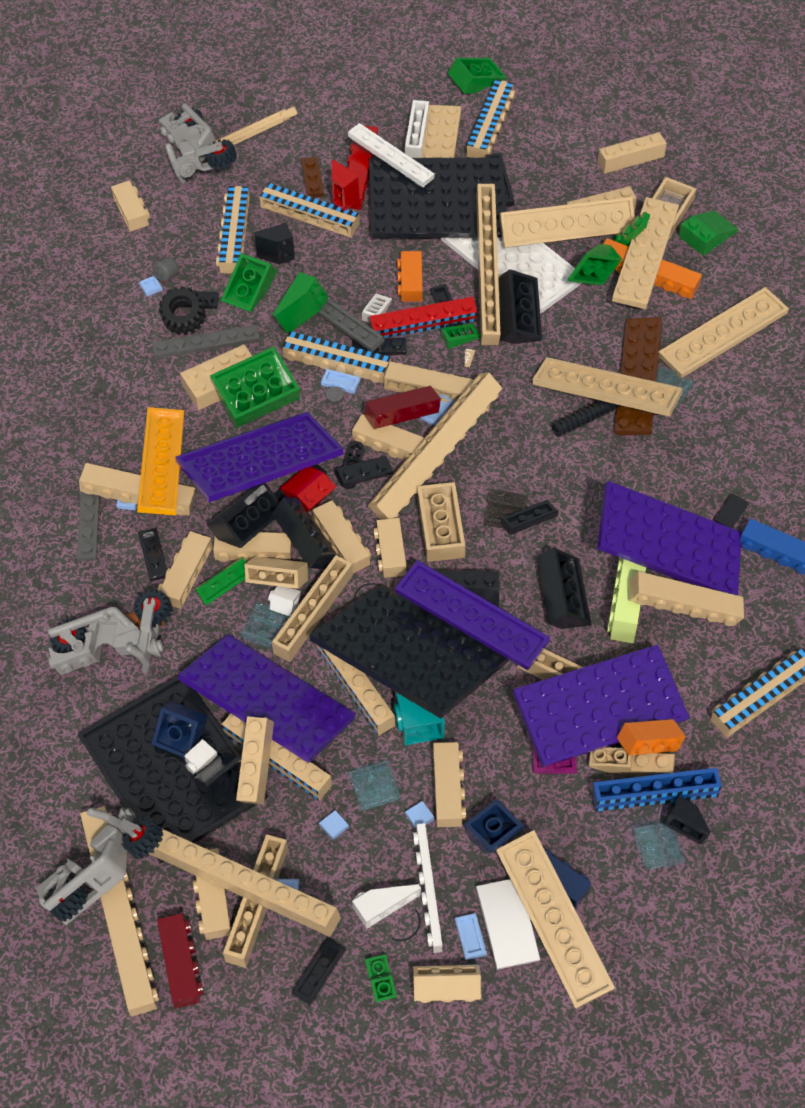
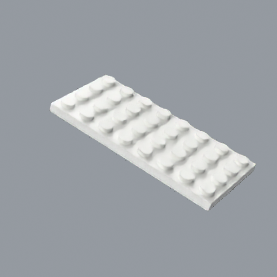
M441 238L445 244L478 270L477 238ZM497 238L498 277L509 269L537 277L540 314L582 284L567 280L575 268L544 243L503 248L502 238Z

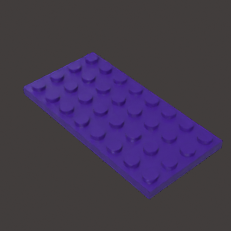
M305 412L176 456V462L208 502H212L344 455L340 444L309 412Z
M607 481L604 484L597 544L598 550L692 585L738 596L741 556L740 538L742 532L616 483Z
M229 634L179 673L178 680L245 723L247 717L268 718L273 721L272 740L307 763L334 740L356 716V713Z
M659 645L519 687L512 691L542 768L620 743L617 736L625 723L674 719L678 724L690 719Z

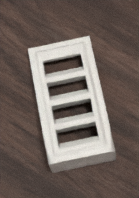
M375 294L364 308L362 320L370 323V316L385 313L392 298Z

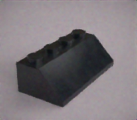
M509 269L498 277L501 340L513 344L541 341L542 327L538 278Z
M262 483L250 488L210 521L207 526L219 541L242 548L275 520L272 512L280 501L268 485Z
M284 497L273 510L272 515L304 561L307 562L309 568L326 569L336 555V552L331 547V543L323 536L321 529L313 522L311 515L306 512L299 499Z
M555 547L536 557L548 623L559 629L591 626L592 623L579 559Z
M437 571L499 607V571Z

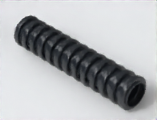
M601 400L596 401L585 408H581V410H577L576 413L573 412L571 415L553 422L552 430L557 437H561L567 434V432L570 433L572 430L580 428L581 425L584 426L586 423H590L596 418L598 419L610 413V411H614L620 405Z

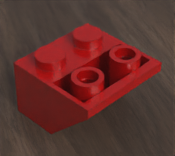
M332 160L333 203L342 210L347 211L359 201L358 176L356 173L345 168L343 164Z

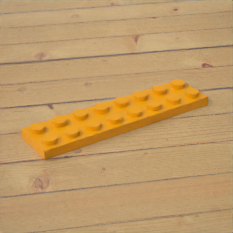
M148 407L137 507L138 513L176 515L180 466L176 462V456L181 455L184 410Z

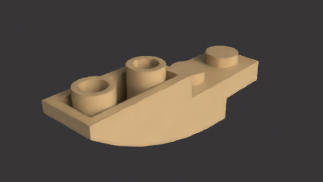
M605 747L590 753L589 767L608 773L633 777L674 773L675 754L652 753L629 756L624 748Z

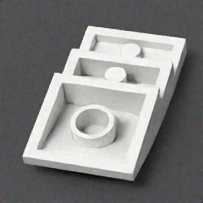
M511 879L476 886L496 969L499 970L540 961L530 917Z

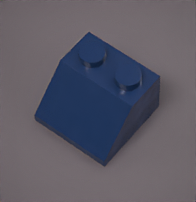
M173 701L161 707L152 745L185 758V755L198 744L202 737L208 716Z
M497 799L464 824L469 839L481 851L488 853L495 851L524 828V825Z

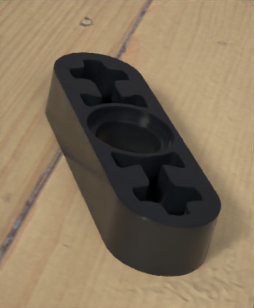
M353 441L349 443L343 466L351 462H362L364 445L361 442ZM358 448L356 456H353V450ZM357 484L345 486V487H343V488H345V489H352V488H354Z

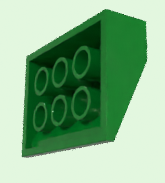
M271 347L210 375V379L226 414L235 429L300 398V388L275 347Z

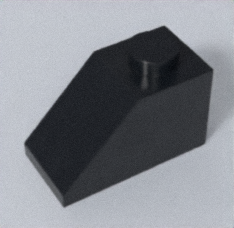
M678 796L671 804L663 825L701 845L710 835V830L698 806Z

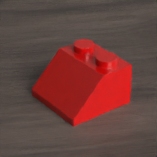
M307 467L297 473L280 489L287 497L299 499L306 512L309 513L331 495L337 486L324 472L313 467Z

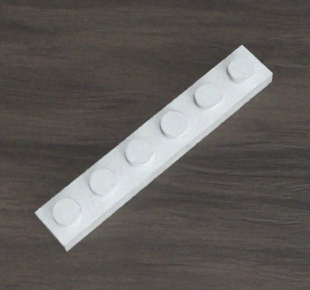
M357 124L348 132V137L420 186L424 187L434 179L433 172L362 124Z
M424 823L417 824V832H413L414 845H419V852H416L417 865L422 867V872H418L419 882L425 888V892H421L422 904L427 905L428 912L424 913L425 925H430L431 932L427 933L428 947L433 946V953L442 952V939Z

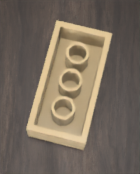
M241 345L180 373L182 386L198 410L220 401L210 375L251 357L252 355L245 345Z
M455 482L417 486V500L427 562L465 558V540Z

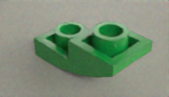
M384 954L365 959L375 1003L397 998L387 955Z

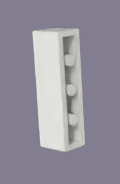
M413 100L405 144V154L411 158H422L429 117V101Z

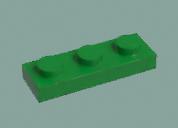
M644 212L640 216H636L633 223L628 224L623 232L615 236L613 241L627 246L632 239L636 238L647 228L650 214Z
M243 557L237 559L194 589L204 605L207 606L245 580L246 561Z

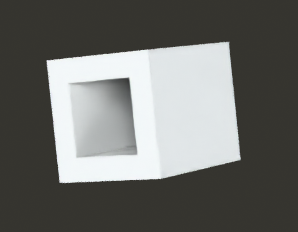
M277 586L269 594V610L291 617L299 606L301 591Z
M202 739L185 755V766L192 774H197L199 770L208 767L212 763L213 759L218 756L217 752Z

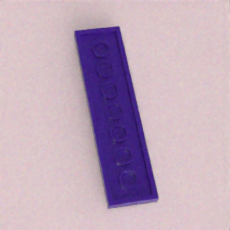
M418 560L395 587L397 594L526 670L531 668L550 642L549 636Z

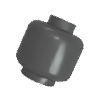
M164 257L153 265L154 277L161 282L170 281L178 275V263L170 257Z

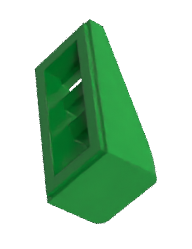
M473 323L441 329V338L448 349L480 338Z

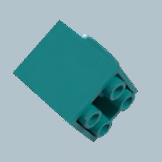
M395 692L396 704H394V714L397 729L399 732H402L404 746L444 739V717L438 718Z

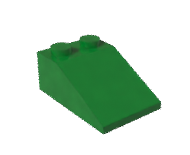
M456 57L448 71L453 82L459 86L464 94H475L491 87L495 79L502 81L507 79L506 75L491 58Z
M709 211L693 215L681 223L679 238L704 256L738 232L739 229L716 211Z
M599 244L584 255L567 280L569 282L603 285L622 258L611 245Z
M241 253L220 301L252 312L270 288L277 269L267 262Z
M299 272L272 315L284 332L289 334L290 331L295 330L317 314L323 305L326 304L329 296L316 277Z

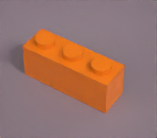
M401 251V258L398 259V269H401V272H398V282H401V285H398V295H402V302L422 301V252Z
M674 719L625 723L617 739L630 756L678 751L686 736Z

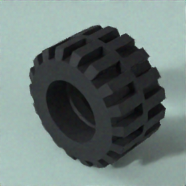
M181 286L180 289L175 287L173 291L168 290V295H163V301L159 303V312L165 327L172 333L176 331L177 335H181V332L184 335H188L190 331L195 333V329L199 330L201 328L200 324H204V318H206V310L201 297L196 291H192V288L188 287L185 289V286ZM180 306L192 307L191 311L185 316L173 315Z

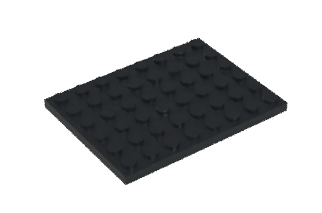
M369 158L372 238H477L476 193L478 184H495L497 238H502L499 213L507 212L502 158H412L434 173V179L424 187L382 159Z
M383 584L377 586L310 635V641L440 719L507 664L509 660Z
M179 676L77 735L125 809L130 808L136 815L135 821L139 822L141 817L151 818L163 830L195 843L257 804H247L236 800L239 782L211 803L196 787L194 781L196 773L192 774L186 768L185 758L152 745L161 707L173 701L208 716L199 742L203 739L217 752L218 756L228 752L237 756L240 761L242 760V757L197 692L178 680ZM156 857L160 864L164 862L163 860Z

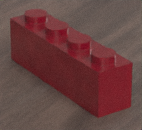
M427 386L367 401L364 416L373 429H378L439 413L441 398L432 386Z
M183 913L157 919L174 1008L201 1003L200 995H203L201 981L197 982L195 974H199L197 960H192L195 948L193 940L189 941L187 933H191L189 920L184 919Z

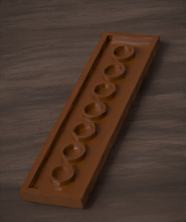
M662 317L626 319L621 374L657 382ZM620 405L616 412L615 435H652L654 413Z

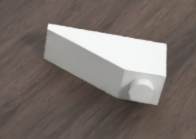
M419 884L372 889L366 893L361 892L352 901L353 909L367 929L420 896L421 887Z

